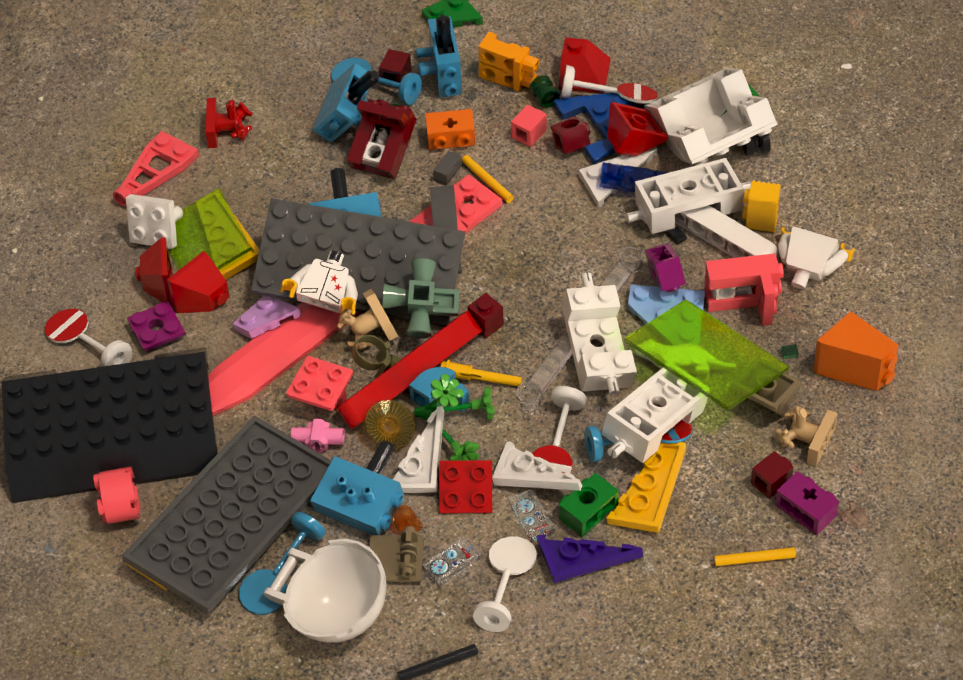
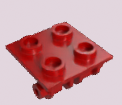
M492 460L439 461V513H492Z

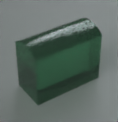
M796 344L781 346L783 359L798 357L799 352Z

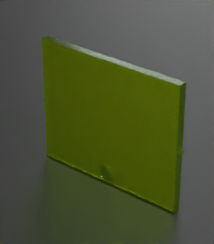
M220 188L182 209L183 217L175 222L177 246L170 249L179 270L202 251L209 255L219 270L252 250Z

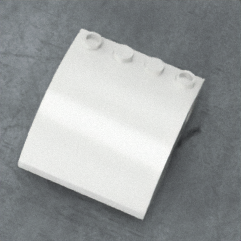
M727 67L645 105V109L649 110L668 136L665 143L670 150L682 161L695 164V166L706 163L708 161L707 157L713 154L720 156L729 152V147L735 144L741 146L750 142V137L756 134L758 136L768 134L772 131L771 127L778 125L767 98L752 96L742 69Z

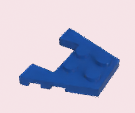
M615 93L555 99L554 108L562 120L585 112L602 136L603 140L585 146V153L593 165L602 162L604 157L607 155L611 156L616 152L608 139L609 105L611 102L637 107L634 102L624 99Z

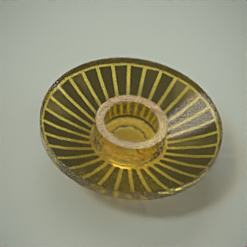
M382 400L375 403L368 410L365 417V429L370 439L378 446L381 441H388L395 446V449H399L407 445L414 436L416 428L414 417L411 411L402 403L394 400ZM384 425H389L391 431L386 430Z

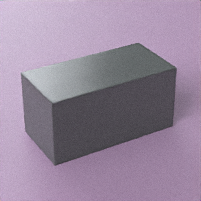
M448 151L434 169V180L448 185L462 167V157Z

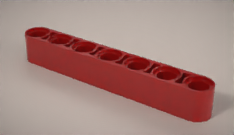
M468 310L340 404L336 410L350 429L356 427L367 419L368 411L374 405L381 402L386 404V401L392 400L408 388L409 384L422 372L437 366L483 330Z

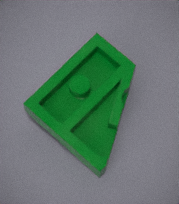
M441 0L422 9V17L427 22L428 19H435L444 14V16H451L453 27H462L463 22L475 21L476 25L483 24V17L468 0Z

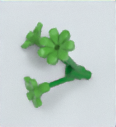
M442 374L440 380L434 379L430 386L434 390L431 392V397L434 400L427 405L414 409V416L421 417L423 420H428L430 415L437 409L438 403L443 407L444 412L469 408L473 410L483 409L487 414V418L492 420L495 414L494 406L491 405L492 390L490 386L484 387L481 399L471 400V403L458 404L457 398L463 397L464 391L456 389L459 386L458 380L452 379L449 382L447 374ZM443 429L442 436L454 451L449 461H468L479 458V454L475 452L479 449L477 443L466 441L461 445L460 442L455 441Z

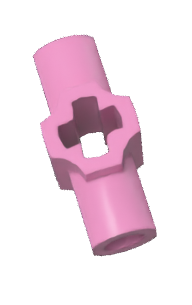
M313 419V421L308 423L307 427H292L291 437L314 451L322 453L328 449V445H344L345 430L344 428H331L330 423L325 422L323 419Z

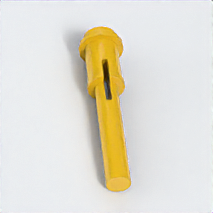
M451 359L441 363V367L455 371L456 379L469 382L471 379L521 387L522 377L473 369V365L453 363Z

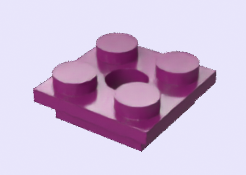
M168 301L127 317V321L144 352L186 335ZM154 327H162L156 331L152 330Z

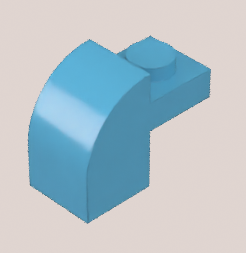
M435 367L422 372L409 384L410 400L420 407L431 403L434 400L431 397V392L434 390L430 386L434 379L440 380L442 374H447L450 382L452 379H456L455 371L449 368ZM459 383L456 389H462L464 395L461 398H457L458 404L469 403V392L463 384Z

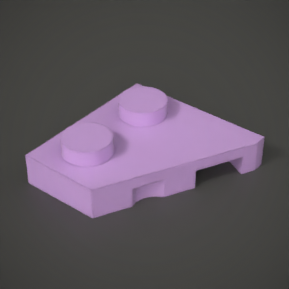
M263 296L232 325L236 332L252 339L267 330L281 326L279 321L291 315L294 319L299 318L301 312L298 307L280 299Z

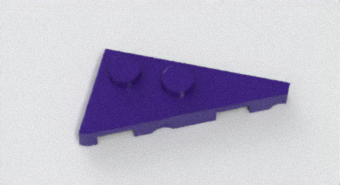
M546 535L537 536L538 546L553 583L643 557L642 547H635L630 544L614 547L605 546V542L584 539L578 541L565 537L563 541L546 539Z

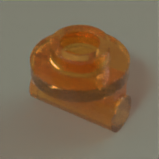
M401 505L394 512L393 523L398 531L402 532L407 526L414 527L415 531H420L423 528L422 522L409 506Z

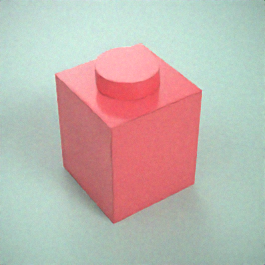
M526 105L511 121L512 138L529 147H532L547 131V114L529 105Z

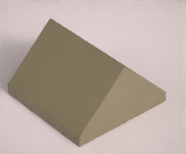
M757 358L731 384L730 389L784 417L801 385V381Z

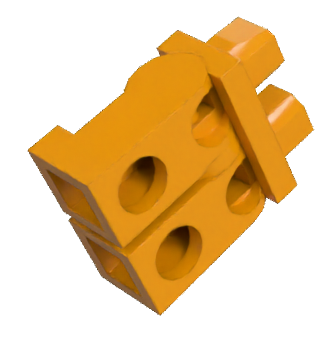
M488 31L478 46L479 78L506 87H513V90L520 92L523 86L530 88L531 82L539 76L535 74L539 66V58L530 56L529 47L523 46L521 48L517 44H507L497 40V34Z

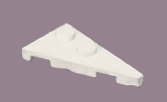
M657 147L637 156L621 155L580 169L579 177L597 207H601L604 204V200L611 193L615 194L622 185L637 174V169L643 163L648 164L653 159V156L657 154Z
M437 406V409L430 415L425 430L421 435L418 434L407 451V456L398 465L399 470L393 480L400 482L403 493H436L438 490L439 461L444 421V409L442 406Z
M508 441L492 476L494 485L577 491H581L582 488L580 479H576L571 473L566 472L563 474L556 470L554 464L540 457L533 456L527 450L522 452L515 448L514 443Z

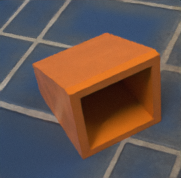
M850 311L817 340L813 372L821 376L877 391L884 384H890L895 377L894 370L895 364L898 361L897 352L899 345Z

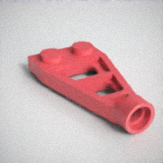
M161 131L146 145L122 185L113 192L114 200L119 205L126 207V197L130 194L143 196L184 171L199 156L198 149ZM155 156L171 163L160 171L149 166V163ZM140 173L152 177L151 180L143 185L135 181Z

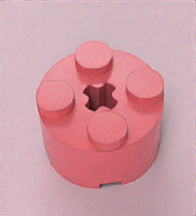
M131 466L103 471L93 475L95 488L98 490L100 499H97L99 515H102L103 523L113 524L140 519L137 486L132 482V478L135 477Z

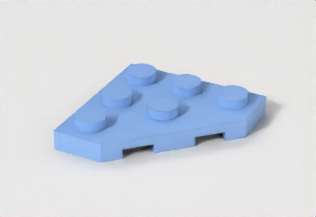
M631 284L628 310L634 316L637 315L653 335L660 337L667 344V347L692 345L699 348L705 291L678 289L672 292H662L659 287Z

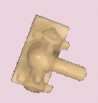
M372 289L362 293L370 306V310L360 316L353 317L350 315L352 310L347 309L340 314L337 327L339 329L344 324L351 326L355 334V341L347 342V345L353 347L359 337L378 327L382 328L389 341L398 337ZM361 342L356 346L357 349H365L367 346H372V344Z
M796 406L789 413L784 414L785 419L793 420L790 430L785 429L782 431L778 428L776 434L782 447H795L792 442L793 439L810 444L807 464L816 467L836 428L837 413L827 410L821 424L815 425L806 422V418L810 417V413Z

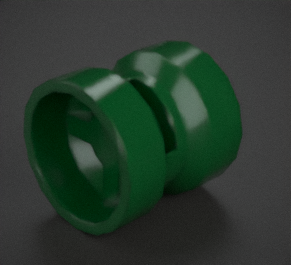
M538 76L531 82L530 91L536 97L541 107H552L554 100L560 99V93L553 86L548 76Z

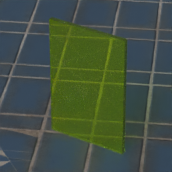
M686 299L624 338V342L727 411L787 372L790 367Z

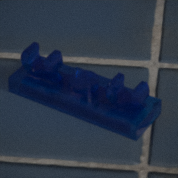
M603 162L599 187L635 193V181L670 172Z

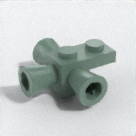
M414 259L411 261L414 280H409V290L384 284L383 309L408 305V314L412 315L406 334L413 338L431 337L429 315L458 317L460 290L435 288V282L431 280L436 262L430 259Z

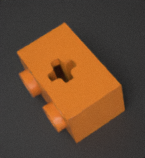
M472 109L425 113L429 150L475 145Z

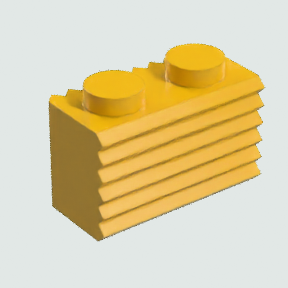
M753 180L751 181L750 189H745L743 203L748 205H744L742 219L746 220V227L748 229L775 232L781 189L779 183H761L760 181L756 182Z

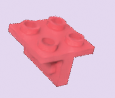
M307 356L286 392L287 397L333 411L347 400L346 387L353 376V370Z

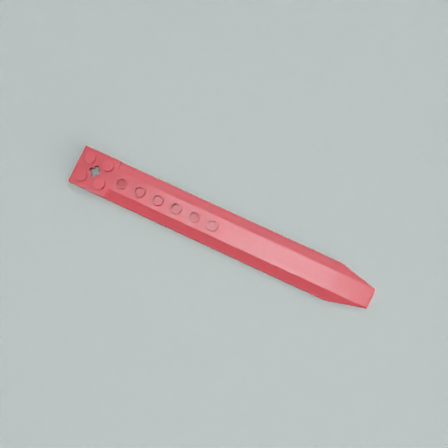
M469 174L454 185L458 230L465 231V234L502 206V199ZM469 200V201H473V204H470V203L464 204V202ZM431 205L409 222L433 226ZM302 302L296 306L301 312L299 318L294 319L291 315L280 320L281 326L267 330L255 337L215 367L209 374L213 416L252 398L340 330L337 327L340 313ZM355 311V314L352 316H359L363 312Z

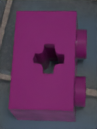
M668 243L644 250L651 277L662 292L676 291L680 286L686 284L679 256Z
M797 471L777 490L775 506L815 535H818L837 516L839 500L831 492L825 491L816 485L810 477L804 476Z

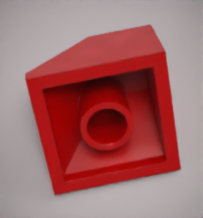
M565 37L558 90H562L567 65L575 68L574 80L606 86L611 58L588 39ZM577 86L572 87V91L597 94L605 93L604 91L593 90Z
M611 102L609 105L608 139L617 153L637 156L667 141L668 136L649 110Z
M166 237L160 238L140 255V266L136 267L137 281H142L143 290L162 303L168 301L171 307H173L167 279L172 276V265Z
M202 251L167 279L173 310L176 313L212 312L219 305H223L230 297L227 281L205 251Z

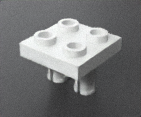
M134 194L126 197L129 239L131 243L152 246L160 238L166 237L168 248L173 249L177 246L175 222L183 217V211L180 207L174 206L173 200Z

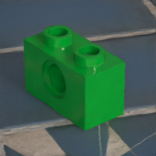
M596 472L590 478H585L581 481V491L575 490L570 495H565L559 503V520L581 537L585 536L618 506L619 490Z

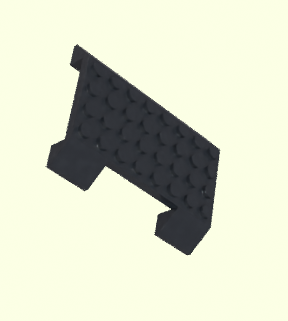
M206 347L157 354L155 359L63 373H57L55 369L5 377L1 381L5 465L12 503L97 491L93 475L103 471L130 466L133 469L135 478H132V482L135 485L198 475L218 454Z

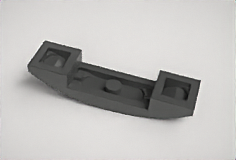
M454 185L430 187L433 226L458 230ZM460 259V265H459L458 273H462V270H461V259Z

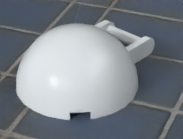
M337 539L328 540L330 545L315 550L313 555L290 548L287 553L288 559L271 587H266L263 595L267 599L283 605L285 611L283 615L294 629L309 639L336 643L353 639L366 631L375 622L384 606L387 584L382 563L370 547L355 540ZM297 563H301L300 567L293 574L286 593L280 592Z

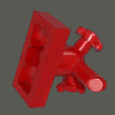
M207 98L205 134L208 148H218L219 132L235 131L230 135L232 138L238 137L242 141L245 140L248 131L252 130L251 125L243 126L242 120L246 116L251 117L252 112L248 110L243 102L235 106V101L229 100L226 104L227 113H219L216 98Z

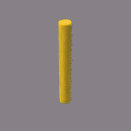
M465 155L462 158V163L505 202L510 203L513 200L514 196L470 156Z
M795 547L716 555L714 556L715 566L796 558Z

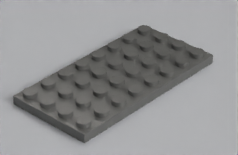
M271 198L251 292L253 294L297 301V290L293 298L289 297L290 291L288 290L280 293L282 281L290 279L305 265L312 264L314 259L327 261L331 250L344 255L341 266L348 268L349 276L354 278L358 292L355 310L357 312L365 313L370 310V306L362 294L370 289L375 293L382 308L384 284L409 290V280H414L411 261L414 259H430L436 262L431 280L435 282V288L455 289L465 231ZM408 305L384 308L388 317L410 321L412 314H408ZM429 315V321L432 325L445 327L449 323L450 316Z
M254 415L122 554V560L209 614L291 523L294 513L297 511L301 512L310 502L332 461Z

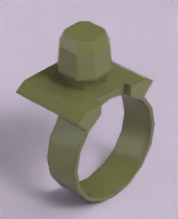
M373 335L359 337L351 351L352 358L361 368L373 371L379 369L374 376L375 378L401 360V358L391 354L389 356L391 345L389 341L384 343L380 338ZM361 342L375 345L380 349L376 355L379 363H371L363 359L358 353L356 345Z

